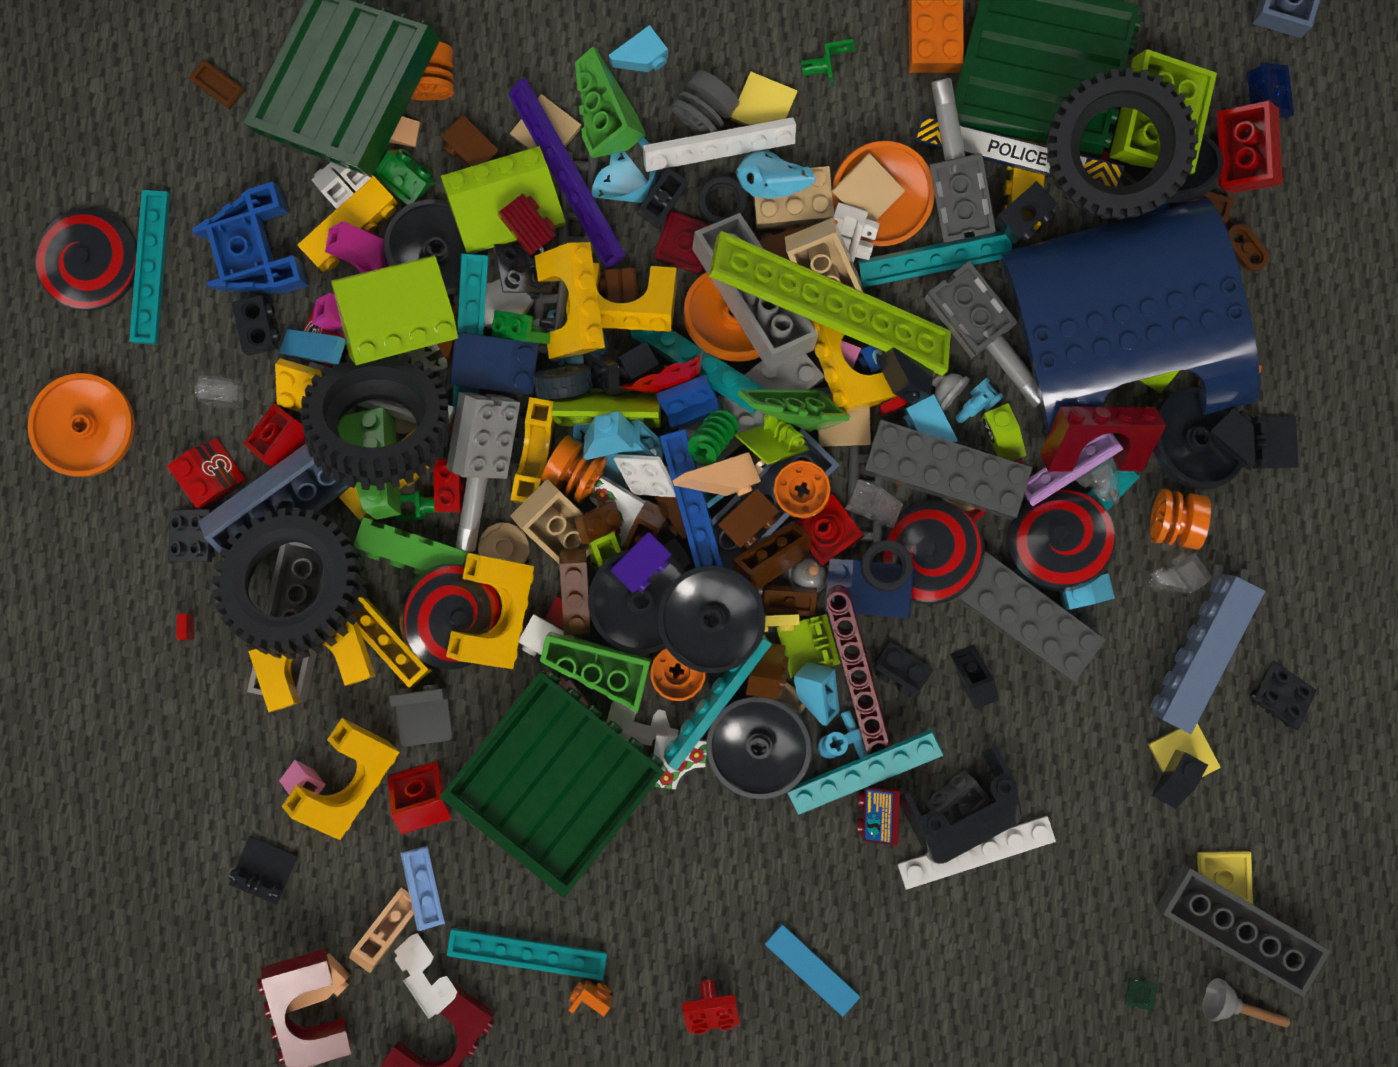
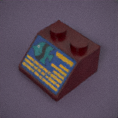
M868 786L863 788V792H858V808H862V818H857V834H861L863 841L898 846L900 791L895 787Z

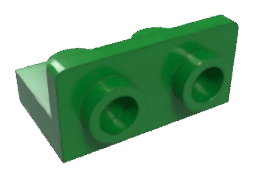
M403 149L389 150L373 173V176L407 205L419 201L429 186H434L437 180L431 176L430 170L414 162L412 155Z
M494 311L492 336L533 343L549 344L550 333L540 332V327L532 326L533 317L531 315Z

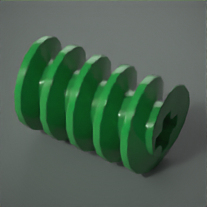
M720 409L709 413L703 424L699 426L688 442L690 456L701 465L708 466L714 464L739 429L736 417L732 413Z

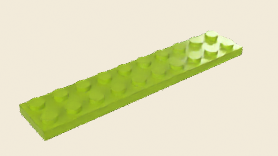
M720 231L717 235L709 277L887 352L894 347L941 376L948 371L950 330L726 232Z

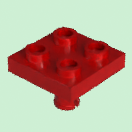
M834 494L829 496L826 506L818 514L808 518H800L796 521L811 536L810 551L822 567L829 563V559H835L865 536Z
M706 980L700 982L701 1000L682 1003V1011L688 1033L704 1034L710 1029L730 1030L734 1026L740 1025L735 995L717 997L715 981Z

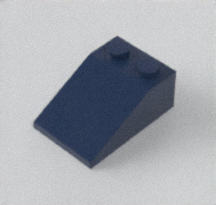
M457 332L458 339H454L450 375L451 385L533 395V375L536 369L538 343Z
M829 559L827 594L831 587L843 585L851 593L856 614L910 618L915 566H913L910 578L902 587L894 591L882 592L873 589L866 583L861 571L862 561ZM871 562V570L876 578L888 582L898 578L902 571V564ZM836 595L832 598V601L835 604H843L846 599L841 595Z

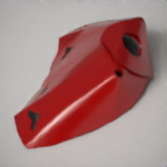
M700 353L699 356L684 364H672L662 370L660 374L647 375L634 383L620 387L633 391L657 394L698 378L700 376L703 353Z

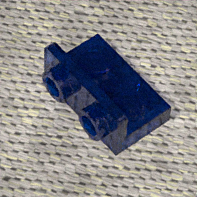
M1265 63L1248 71L1247 78L1251 104L1270 101L1279 108V118L1294 116L1288 65Z

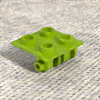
M766 413L764 415V425L735 434V437L767 465L809 451V448L804 445V436L796 431L791 424Z
M827 614L799 621L800 625H794L795 631H779V627H777L781 645H785L784 656L789 657L787 668L790 678L794 677L796 672L807 662L829 668L840 664Z

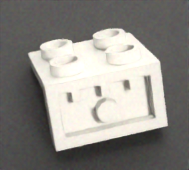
M616 454L614 460L633 494L676 497L668 466H664L660 457Z

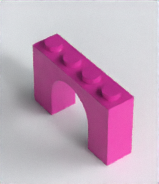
M344 221L329 228L325 248L326 253L351 263L360 273L388 267L384 257V239ZM328 293L316 299L312 324L344 336L334 294Z

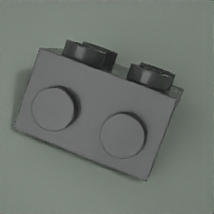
M438 684L422 686V692L413 693L412 688L396 690L397 695L389 696L391 707L396 706L400 743L402 746H414L452 739L453 732L447 688L439 689Z

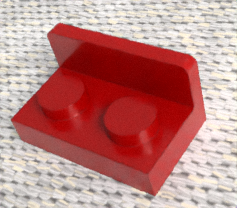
M436 460V465L434 466V510L438 513L453 512L461 514L467 477H461L447 470L448 460Z

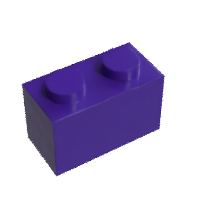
M647 532L609 571L631 593H634L636 590L641 593L652 582L649 577L655 571L660 574L670 564L667 559L672 554Z

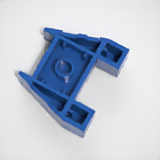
M274 182L246 190L239 199L232 204L228 203L221 208L222 211L211 219L207 218L192 229V232L200 238H209L220 278L206 283L207 286L216 291L288 293L309 286L303 261L294 255L276 261L273 260L263 221L289 214L283 189Z

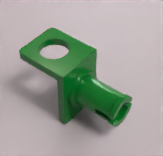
M854 39L824 44L826 53L824 57L801 60L803 76L826 72L830 83L835 84L831 55L856 51Z
M416 491L413 495H400V509L401 504L407 500L412 501L416 508L412 515H405L401 512V515L396 516V521L426 519L427 513L435 512L434 497H425L419 491Z

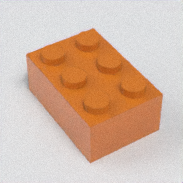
M908 0L909 73H960L964 62L963 0Z

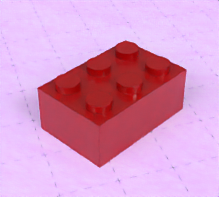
M1264 101L1217 111L1219 149L1223 157V167L1220 176L1221 188L1229 193H1238L1282 185L1279 108L1270 101Z

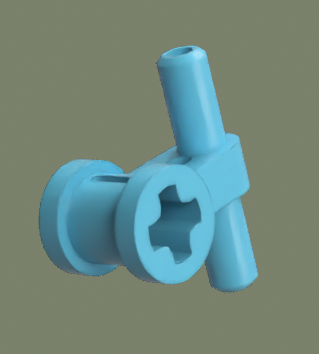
M988 377L970 392L973 397L963 405V409L956 415V420L959 423H963L969 417L975 416L983 408L986 411L990 410L1004 397L1002 393L999 394L989 384L990 380Z
M850 710L841 713L848 733L845 735L840 732L830 733L823 736L817 746L820 755L827 759L844 754L851 743H853L859 759L867 756L861 730L857 728ZM835 742L836 747L831 749L830 744Z

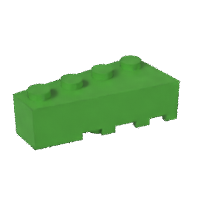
M365 517L362 519L354 542V546L357 549L366 551L364 556L378 561L380 557L390 559L389 565L404 569L405 565L414 567L413 573L419 575L443 564L465 566L468 552Z

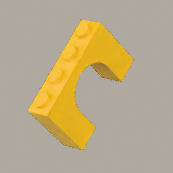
M590 242L566 243L536 255L535 262L538 282L563 280L570 297V313L566 324L560 329L548 332L550 333V342L547 344L549 359L571 358L605 348Z
M593 263L602 328L671 332L677 289V268L651 266L648 288L645 294L633 302L614 303L606 300L599 294L600 264ZM569 293L566 305L567 320L570 313Z
M810 320L819 334L815 344V354L819 358L824 371V378L828 382L833 395V402L836 406L850 413L884 404L898 397L893 394L883 373L863 375L854 371L847 364L841 350V342L845 334Z
M472 553L467 554L462 579L493 586L501 598V616L497 624L484 634L474 635L451 631L446 657L462 662L513 669L518 655L519 638L523 631L524 614L528 607L530 585L534 578V566Z
M357 621L354 625L347 622L343 626L349 631L344 637L339 633L333 636L337 643L332 647L326 642L322 643L334 654L345 686L376 676ZM257 649L248 651L268 712L278 711L301 703L291 674L293 659H288L283 655L281 658H276L269 653L267 655L261 653Z
M341 718L327 740L338 752L356 760L357 769L353 780L342 791L332 795H320L296 784L282 805V808L291 819L339 840L350 829L352 822L360 810L364 808L367 800L375 788L379 786L381 779L390 766L394 764L396 757L400 753L386 739L344 718Z

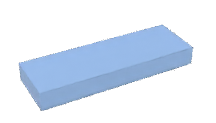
M428 846L400 853L417 931L445 924Z

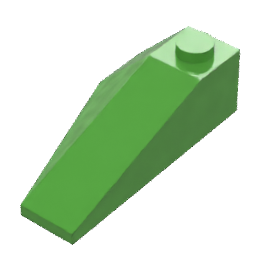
M595 47L590 48L575 61L577 90L581 92L582 105L579 106L580 114L583 115L584 128H581L582 138L590 156L597 158L629 150L644 138L646 133L638 115Z
M820 389L739 390L738 395L752 408L809 432L825 430L850 419V415L841 407L836 406L833 400Z

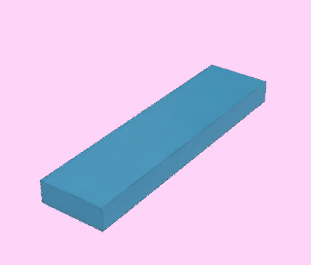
M287 329L279 353L289 357L338 365L346 339L339 336Z
M783 924L765 942V945L842 1017L859 1000L860 995Z

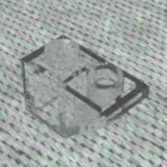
M199 375L198 382L195 383V396L199 402L212 408H244V383L238 379Z
M1110 457L1076 479L1083 487L1087 488L1090 486L1094 489V493L1101 500L1106 501L1108 499L1115 505L1119 502L1118 468L1113 457Z
M859 479L853 487L845 509L894 528L903 503L884 489Z
M1182 552L1171 560L1173 565L1167 569H1164L1162 566L1150 574L1152 579L1146 582V584L1151 588L1190 594L1213 578L1196 553L1186 555L1185 552Z

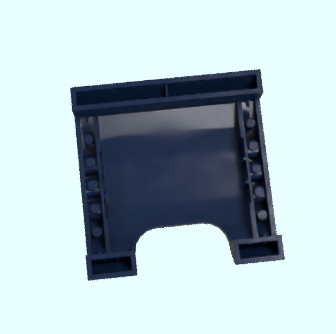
M1209 198L1000 253L1006 278L1010 277L1047 427L1043 429L1045 438L1048 436L1060 407H1101L1105 397L1113 388L1124 383L1175 370L1192 372L1201 381L1202 389H1198L1197 393L1203 415L1257 401L1260 376L1252 321L1229 234L1217 208Z

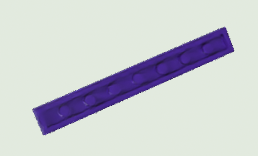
M526 78L521 79L515 84L508 95L537 147L540 146L547 165L607 270L614 268L626 255Z

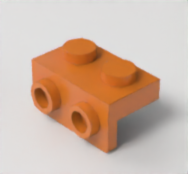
M589 979L584 984L579 982L568 1000L571 1003L568 1011L573 1014L583 1001L604 1017L610 1009L613 996L610 995L611 990L603 983L598 982L596 985Z

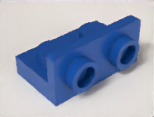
M706 375L656 394L658 402L667 414L670 427L673 430L706 418L712 411L720 409L715 390Z

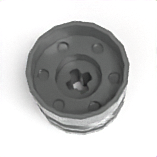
M697 70L687 83V89L690 93L680 92L678 95L679 100H675L672 103L671 110L686 127L701 135L717 132V130L722 129L724 122L721 117L730 118L739 106L740 101L735 93L721 80L706 71Z

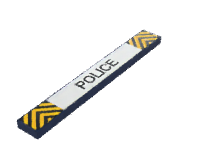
M922 116L915 139L916 143L943 149L938 119ZM960 125L966 156L982 153L983 160L1051 177L1049 172L1050 165L1047 163L1046 146ZM1080 155L1082 164L1091 177L1104 185L1119 187L1125 166Z

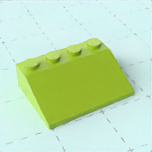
M1146 49L1132 58L1130 68H1134V72L1138 73L1142 69L1149 71L1148 75L1155 77L1156 74L1164 77L1162 82L1166 85L1169 82L1175 85L1174 91L1178 95L1182 92L1186 98L1183 101L1186 107L1190 105L1193 110L1191 118L1192 120L1196 119L1197 128L1195 129V135H1198V143L1195 145V150H1198L1197 156L1192 162L1193 168L1190 173L1193 174L1195 173L1217 73ZM1121 107L1109 158L1135 166L1153 168L1160 151L1157 129L1152 121L1140 111Z
M540 146L441 175L444 191L467 254L493 248L494 244H506L517 240L497 214L522 193L526 198L531 196L540 207L537 212L543 219L547 216L555 228L566 225Z
M435 255L331 281L348 354L355 365L458 339L453 311Z
M593 388L589 393L555 399L551 410V416L558 426L589 425L597 416L619 411L628 421L641 420L648 428H661V405L658 402L657 395L646 392L630 393V390L624 391L622 395L611 396L599 388Z

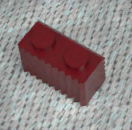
M522 193L500 210L497 215L528 255L531 256L556 236L553 232L556 228L547 216L543 219L537 212L540 207L531 196L526 198Z

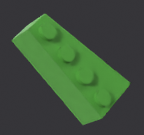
M383 407L344 415L338 424L340 438L353 445L383 447L397 443L396 420ZM361 482L356 483L355 486L362 509L373 518L378 520L401 515L399 487L392 488L391 482L384 483L385 490H377L376 484H370V490H362Z
M549 632L545 638L540 662L570 678L572 677L580 681L585 686L597 690L608 696L609 699L619 702L638 713L652 657L629 653L617 648Z

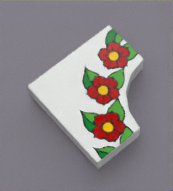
M603 475L600 477L589 499L597 507L606 502H616L622 526L611 532H614L618 544L623 546L636 516L646 501Z
M656 733L653 754L664 762L662 767L666 771L654 787L676 789L679 779L685 772L693 768L705 767L707 739L699 740L676 771L667 765L663 755L668 743L674 741L677 736Z

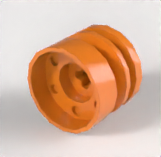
M439 42L411 99L425 101L444 100L452 97L454 94V86L452 84L454 76L449 72L453 68V49L451 46Z
M567 435L551 455L542 474L541 482L544 483L549 479L558 489H561L567 483L565 496L570 498L574 495V501L582 504L593 492L600 477L603 476L608 458L602 456L585 460L584 456H581L584 444Z
M797 461L790 463L781 469L775 479L774 494L776 501L783 511L793 517L808 518L815 516L824 509L829 501L830 484L828 476L822 468L812 462ZM805 483L810 493L809 495L804 494L800 498L795 488L796 486L801 487Z
M1161 489L1156 496L1150 517V539L1152 543L1160 544L1164 542L1165 545H1172L1177 538L1179 547L1199 550L1205 542L1210 525L1211 502L1209 497L1190 493L1187 494L1183 501V495L1180 491L1172 493L1168 489Z
M667 648L653 653L649 675L654 689L662 697L672 701H684L693 697L701 690L705 681V673L684 666L671 655ZM676 663H679L683 672H678L677 676H674L670 667H675Z

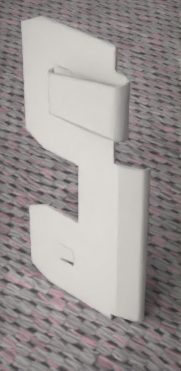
M615 701L611 704L607 722L609 723L612 720L623 729L621 734L627 739L634 737L641 744L652 746L653 739H656V733L678 736L679 730L670 728L666 713L663 710L658 709L653 715L651 726L634 722L636 712L630 710L629 707Z
M418 933L411 935L394 951L397 955L395 961L403 972L407 970L410 974L403 981L428 1019H430L435 1014L438 1015L455 999L457 990L447 976L439 978L431 986L423 971L431 964L434 956Z

